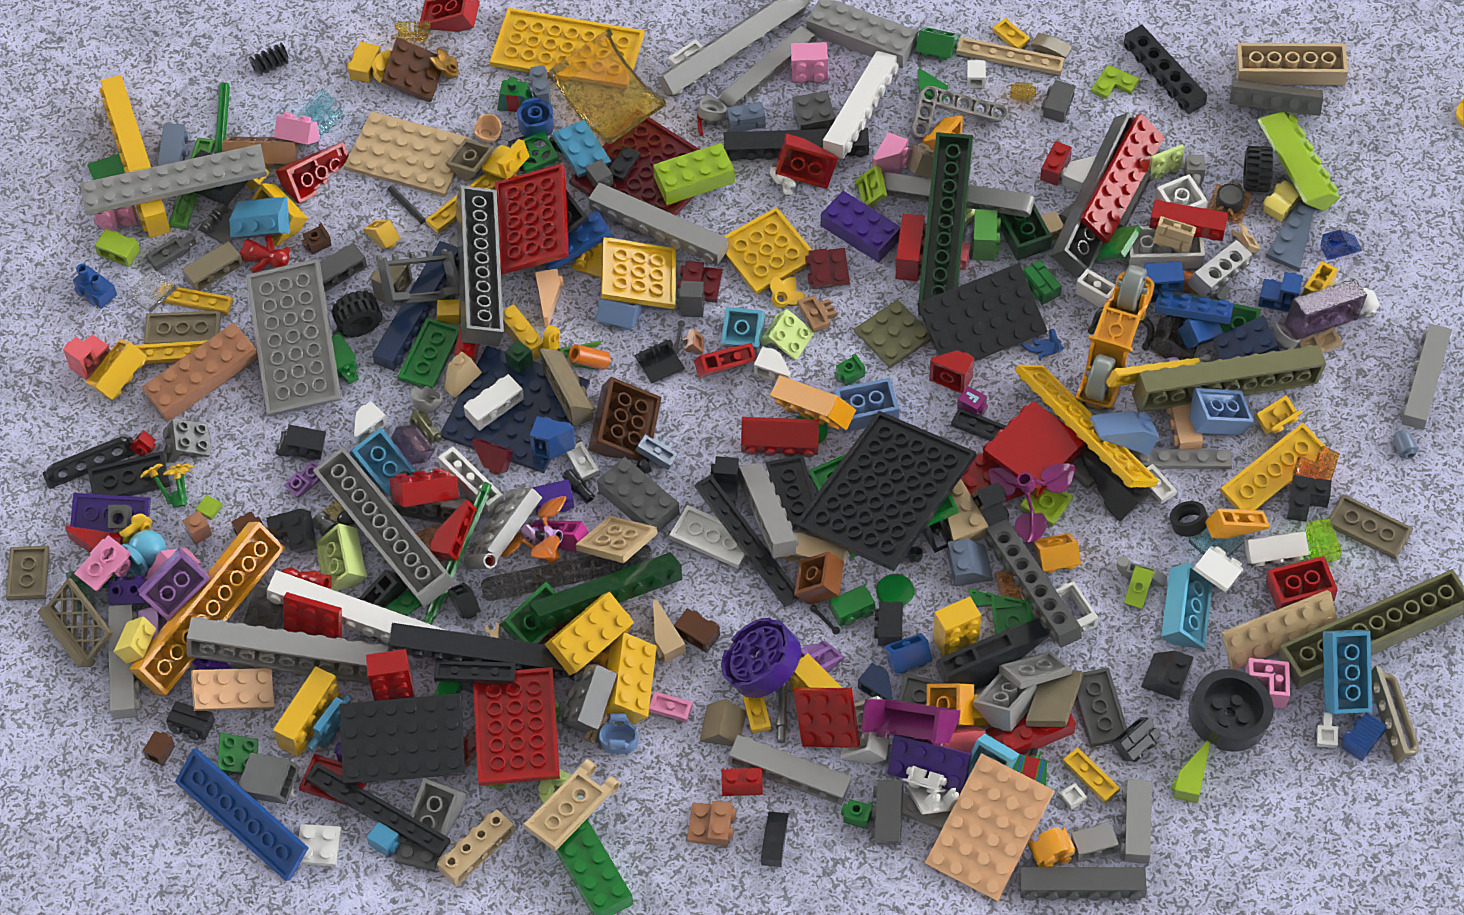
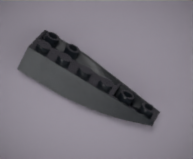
M1040 618L942 657L937 660L935 666L944 684H973L974 691L989 685L1000 673L999 666L1022 659L1050 637L1049 630L1043 628Z

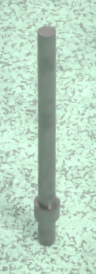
M788 681L779 688L778 718L776 719L778 743H785V734L788 728V719L786 718Z

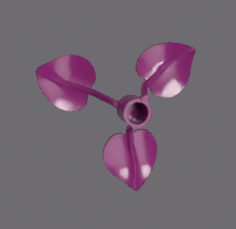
M1067 463L1048 466L1041 473L1044 482L1038 480L1037 477L1033 478L1028 472H1023L1018 477H1015L1003 467L989 469L991 484L999 482L1000 486L1004 487L1006 496L1014 494L1016 488H1021L1025 492L1030 514H1021L1016 519L1015 531L1026 543L1038 540L1047 528L1045 515L1043 513L1034 514L1029 493L1035 489V483L1042 486L1047 485L1048 490L1052 493L1064 492L1072 484L1075 466Z

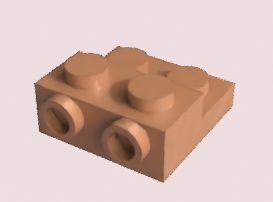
M712 801V804L692 802L687 842L728 846L729 839L733 840L734 827H731V821L736 819V809H733V803Z

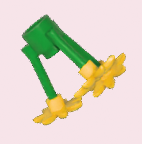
M188 463L182 466L181 464H176V466H170L169 470L163 473V475H173V479L176 480L177 491L171 492V497L157 476V470L163 466L162 464H156L142 473L141 478L148 475L154 478L168 505L172 504L173 508L188 504L184 475L186 474L185 471H191L190 469L194 468L193 465Z

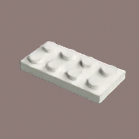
M688 505L669 534V539L737 569L740 568L746 557L718 518Z

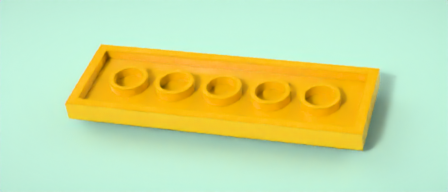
M1301 423L1222 486L1219 491L1236 509L1257 510L1291 483L1293 475H1301L1326 455L1329 449L1304 423Z

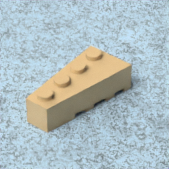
M960 479L950 493L958 507L959 513L945 519L950 541L969 539L976 542L987 536L986 528L988 524Z

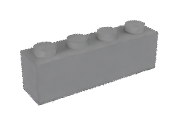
M1127 779L1126 787H1122V799H1126V804L1122 805L1121 817H1125V824H1121V836H1125V841L1121 842L1120 855H1124V862L1149 864L1152 781Z

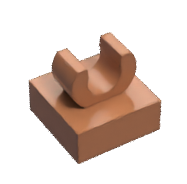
M696 329L688 330V336L683 338L687 345L682 348L686 352L693 351L695 354H703L704 337Z

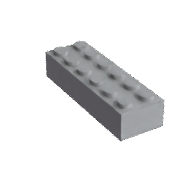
M818 0L806 20V28L817 35L818 38L872 58L876 51L896 55L899 68L902 69L917 45L918 30L836 0Z

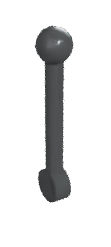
M683 320L678 321L679 328L675 347H673L676 354L679 353V341L682 327L685 325Z

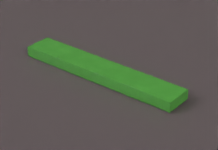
M197 137L190 159H193L200 150L212 154L215 140ZM191 192L178 195L169 221V227L187 230L197 201V193Z

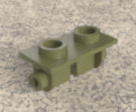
M413 409L409 423L420 435L421 440L429 448L434 441L440 442L442 440L441 432L435 425L431 426L433 422L427 414Z

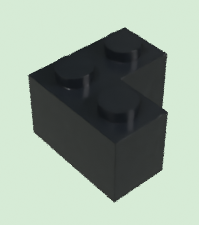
M716 456L715 464L711 463L710 474L736 507L739 487V458Z
M1293 475L1290 485L1287 519L1306 522L1310 506L1328 508L1332 480Z
M999 482L979 489L971 495L988 527L1005 519L1009 521L1008 509L1005 506L1003 507L1002 504L1006 500V492Z
M300 508L266 517L268 531L276 539L288 537L290 551L303 553L317 549L311 511Z

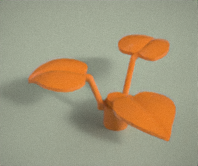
M566 496L553 498L540 507L538 516L542 518L544 526H548L547 518L555 516L560 511L567 498ZM517 532L500 556L510 555L518 549L521 543H524L532 549L530 555L533 558L545 559L548 564H552L561 556L557 550L560 539L557 535H552L544 539L540 544L533 546L525 539H522L523 534L521 532Z

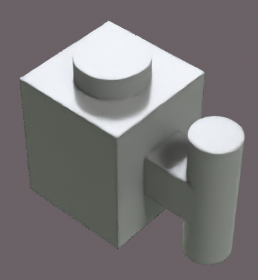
M1186 155L1184 164L1185 176L1190 174L1199 188L1200 182H1204L1206 170L1204 155Z

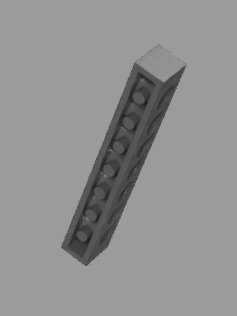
M1005 519L987 527L985 541L988 547L994 549L995 557L998 561H1002L1005 572L1011 574L1014 585L1021 589L1024 600L1030 602L1033 613L1035 615L1038 614L1043 628L1049 630L1052 641L1057 642L1059 647L1062 648L1082 639L1080 624L1009 521Z

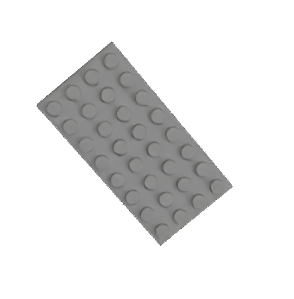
M319 259L246 275L267 415L273 416L342 400Z

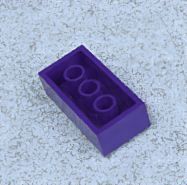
M842 191L821 213V227L878 263L899 242L901 229L899 225L845 191Z

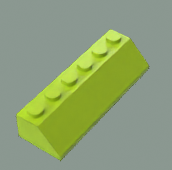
M1282 111L1257 120L1305 204L1325 211L1340 199L1337 193V186L1330 181V174L1322 167V160L1315 155L1313 145L1307 141L1306 133L1297 124L1298 119L1294 114Z

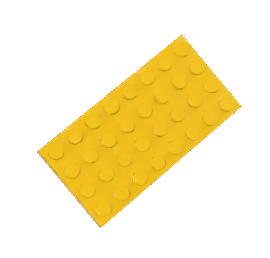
M508 7L490 59V66L530 73L531 67L544 65L550 77L628 90L645 31Z

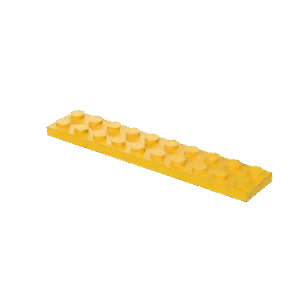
M1017 365L1014 371L1020 376V379L1026 382L1031 387V390L1038 394L1042 401L1054 410L1053 412L1065 421L1066 426L1072 428L1077 433V437L1082 439L1088 445V448L1094 451L1100 457V460L1106 463L1111 468V471L1123 480L1126 486L1130 488H1146L1157 485L1159 480L1127 448L1099 439L1090 420L1093 414L1044 365Z

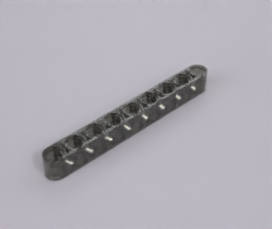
M645 544L625 563L588 555L487 577L481 582L482 596L487 601H495L535 592L545 582L552 588L597 579L652 559V550L650 546Z

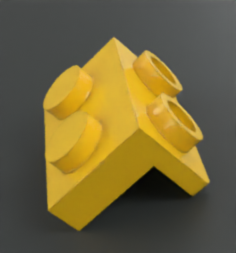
M1284 395L1254 414L1265 434L1270 432L1276 434L1284 429L1282 425L1287 422L1289 425L1299 419L1297 416L1303 412L1301 409L1296 411L1288 396Z

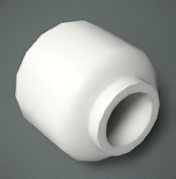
M1368 288L1356 291L1352 298L1356 313L1358 315H1365V317L1376 314V310L1380 305L1375 292L1368 290Z

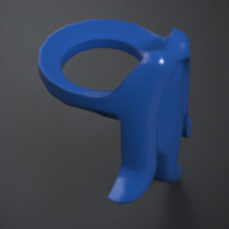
M1054 329L1049 330V338L1037 341L1033 338L1032 342L1035 347L1020 343L1028 352L1039 354V361L1045 356L1059 353L1064 349Z

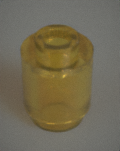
M1015 82V84H1011L1010 98L1032 101V97H1036V87L1033 86V83Z

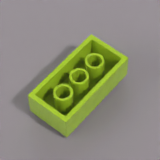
M722 143L653 165L654 179L667 205L735 183V170Z

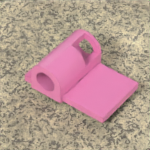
M108 535L90 552L91 555L74 574L98 592L113 574L122 577L129 571L131 561L128 557L131 553Z

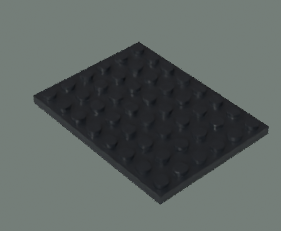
M878 411L795 523L796 528L895 571L977 457L976 451Z

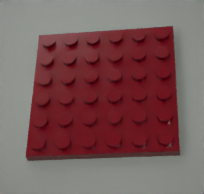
M637 111L602 146L611 160V164L607 166L608 168H610L624 146L639 151L641 155L625 181L620 182L613 179L611 188L673 215H677L695 197L693 196L667 205L654 179L653 165L700 149L642 112ZM575 173L569 179L570 185L589 197L595 189L587 179V175L578 178Z

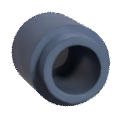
M1404 429L1393 435V442L1400 457L1405 459L1413 458L1418 452V448L1411 433Z

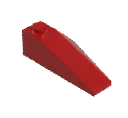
M343 141L289 163L275 171L282 188L300 204L318 193L316 189L321 184L325 185L328 182L327 178L332 172L336 173L346 163L349 154Z

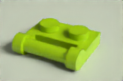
M875 165L855 180L861 202L870 208L888 197L881 167Z

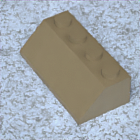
M546 348L540 349L542 370L571 425L576 427L593 420L594 404L591 400L588 401L587 391L584 386H580L577 372L572 371L570 359L568 357L565 358L562 351Z

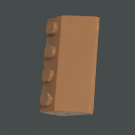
M228 136L222 141V152L261 144L265 167H272L275 164H282L283 167L298 160V142L276 137Z

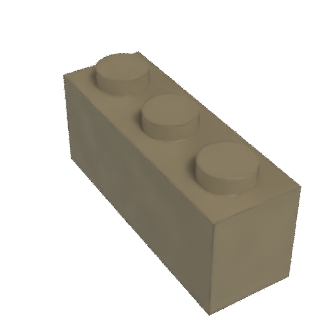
M228 241L219 245L213 251L204 254L193 263H189L182 270L185 279L194 290L201 291L243 266V262L239 252Z

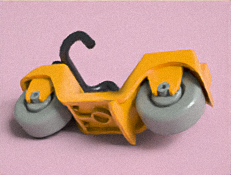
M1129 265L1126 272L1118 275L1111 297L1106 301L1104 307L1096 311L1088 328V333L1091 334L1088 336L1091 344L1084 375L1075 395L1077 400L1086 402L1087 407L1100 410L1101 407L1107 409L1114 407L1121 386L1108 387L1105 381L1110 376L1112 370L1126 368L1128 354L1133 349L1131 345L1140 322L1147 328V336L1142 344V349L1146 351L1152 344L1155 328L1151 320L1145 317L1154 291V282L1147 277V270L1143 267Z

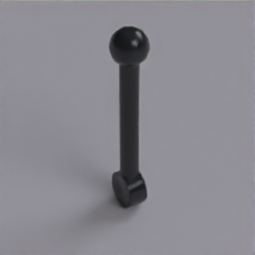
M816 605L810 606L811 612H815L832 629L833 634L837 635L840 633V628L834 627L821 614Z

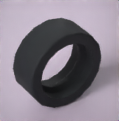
M1197 501L1182 502L1176 505L1170 513L1172 528L1180 536H1195L1203 532L1207 527L1205 523L1208 519L1206 508ZM1189 515L1199 516L1191 522H1179L1182 518Z

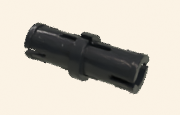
M568 469L563 473L562 478L569 480V484L572 487L571 490L577 493L586 504L594 500L595 495L587 488L585 481L580 480L572 469Z

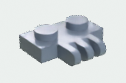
M657 433L654 439L645 434L635 451L669 470L678 455L671 450L674 442L670 441L667 445L666 441L668 438L664 437L662 441L659 440L661 437L660 433Z

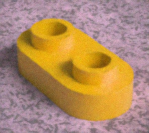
M547 326L543 334V348L560 351L559 339L561 334L558 327Z

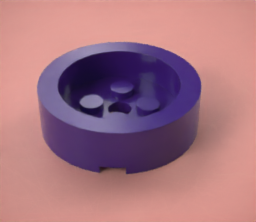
M771 618L755 620L744 626L731 639L733 643L728 650L724 651L722 656L721 671L724 678L743 696L748 698L767 696L783 686L794 673L801 656L800 642L780 620H772Z

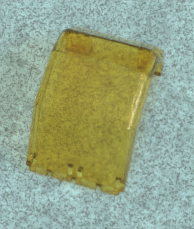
M607 29L549 69L558 89L578 116L586 121L592 132L611 144L665 107L666 101L649 89L631 69L617 50L611 38L613 33L610 29Z

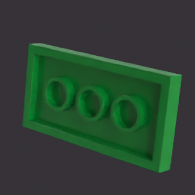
M427 317L398 375V381L422 388L428 386L434 390L457 343L460 327Z

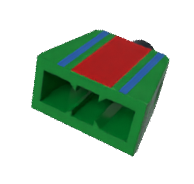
M515 77L503 80L497 110L517 112L523 101L533 98L528 83L518 81Z
M1030 748L1028 756L1019 755L1013 770L1046 786L1047 761L1040 759L1041 751L1039 749Z

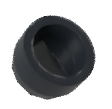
M646 458L637 462L636 467L643 473L648 474L652 471Z
M345 510L337 516L339 524L349 526L354 522Z
M912 546L907 553L908 560L911 563H919L923 557V550L920 547Z

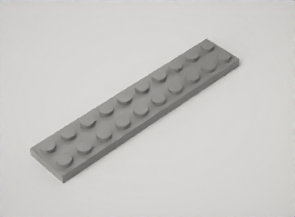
M261 144L87 181L80 183L85 214L91 215L265 177L267 172Z

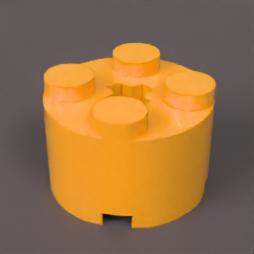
M1059 827L1049 829L1038 835L1039 840L1034 842L1032 839L1028 843V847L1038 867H1054L1053 864L1061 862L1062 865L1073 860L1072 855L1076 851L1065 827H1062V830Z

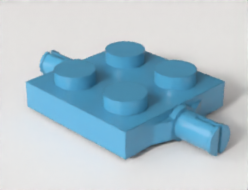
M346 694L342 700L336 697L314 725L313 738L306 746L309 751L313 752L317 745L325 748L328 744L333 743L337 731L341 729L340 704L350 703L353 700L350 695Z

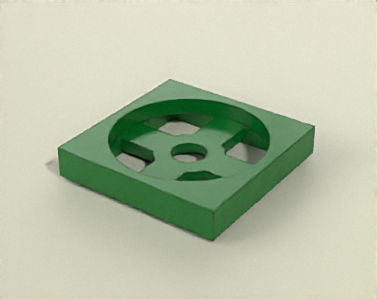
M544 131L523 139L529 149V158L526 161L534 160L536 162L528 163L525 161L521 165L525 173L533 172L559 161V156ZM541 140L546 145L539 148L535 146L534 142ZM538 151L539 154L534 156L532 155V152ZM550 152L548 158L543 160V154Z

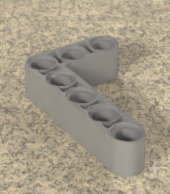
M927 86L919 94L910 133L915 139H922L928 134L935 107L994 123L1001 122L1007 116V109L1001 104ZM925 91L932 93L931 100L925 98ZM942 96H947L950 99V103L944 104ZM960 100L967 103L966 109L959 106ZM982 105L984 113H979L976 106ZM920 109H926L928 116L923 117L920 114ZM995 109L1001 111V118L995 117ZM916 126H921L924 129V133L918 134Z

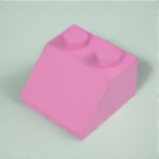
M284 112L277 116L274 137L307 145L320 140L317 122L312 121L311 117L301 116L298 118L294 117V114L290 112Z
M888 132L873 157L872 167L875 165L881 167L882 173L900 174L902 169L907 168L905 163L910 151L908 139Z

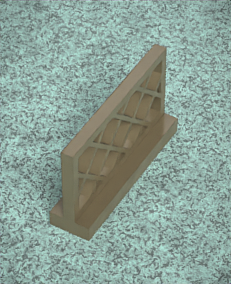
M67 578L46 607H41L37 612L78 667H92L96 663L94 660L95 656L113 634L71 578ZM69 587L72 589V598H67V589ZM72 600L71 612H67V601ZM77 600L82 602V612H77ZM58 601H61V612H58L55 608ZM66 614H71V626L66 623ZM77 614H82V626H77ZM88 614L92 616V625H87ZM77 628H82V640H79L77 637ZM87 628H92V639H87ZM98 628L104 631L101 639H98ZM87 642H92L90 653L87 650Z

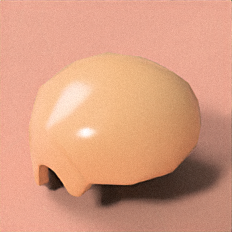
M492 114L479 116L473 130L475 137L485 143L496 141L502 130L501 121Z

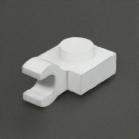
M771 167L770 175L777 184L783 186L785 195H792L791 187L796 186L794 180L778 174L775 175L776 167Z
M1324 712L1322 725H1317L1316 747L1337 748L1338 726H1332V713Z

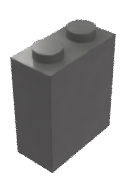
M250 753L238 785L254 799L287 804L300 767L291 759Z

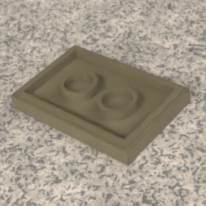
M49 545L10 547L6 590L7 601L46 599L50 555Z

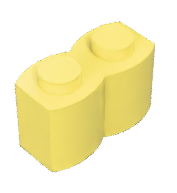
M1284 180L1281 184L1278 183L1273 190V194L1271 196L1268 195L1263 201V212L1282 223L1294 209L1297 202L1301 200V196L1293 184Z

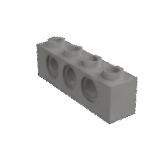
M1235 240L1198 269L1187 284L1201 297H1206L1209 294L1212 296L1219 289V286L1223 287L1227 284L1230 277L1232 279L1235 278L1240 269L1243 271L1249 266V259L1253 254Z

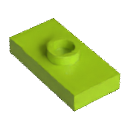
M1135 565L1124 604L1143 609L1154 571Z

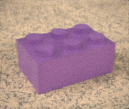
M179 547L138 589V592L144 600L169 621L210 577L199 564Z

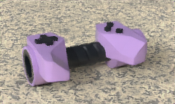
M524 524L520 529L523 534L522 538L532 545H536L539 539H546L552 535L559 537V543L563 538L561 530H555L549 526L544 527L545 531H539L528 524Z

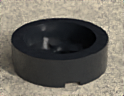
M1221 669L1206 675L1198 683L1188 708L1190 723L1198 736L1205 742L1207 740L1216 745V748L1231 752L1247 750L1258 744L1265 735L1274 713L1272 698L1265 686L1255 677L1234 669ZM1225 710L1234 714V717L1226 716Z

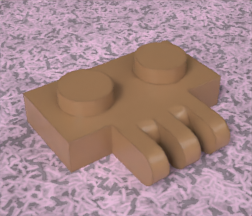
M815 295L797 301V306L813 333L830 328L831 323L829 319L835 318L838 315L829 299L818 302Z

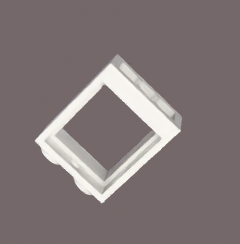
M1075 582L1064 583L1059 586L1056 591L1062 600L1071 596L1084 617L1077 620L1081 626V634L1097 627L1098 616Z

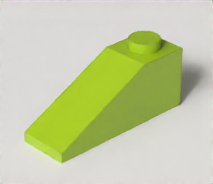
M1206 741L1179 771L1178 779L1173 778L1171 791H1175V799L1198 803L1210 748L1209 741Z

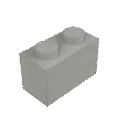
M1099 823L1092 828H1079L1071 833V841L1076 849L1075 855L1078 862L1117 853L1119 844L1111 823Z

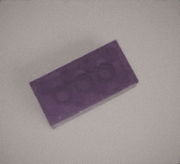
M1356 279L1343 281L1334 286H1328L1319 291H1313L1304 296H1298L1292 301L1284 325L1295 339L1298 340L1332 327L1358 320L1368 294Z

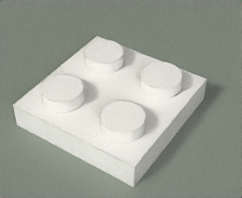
M301 824L299 839L309 849L300 865L336 867L342 828L339 826Z

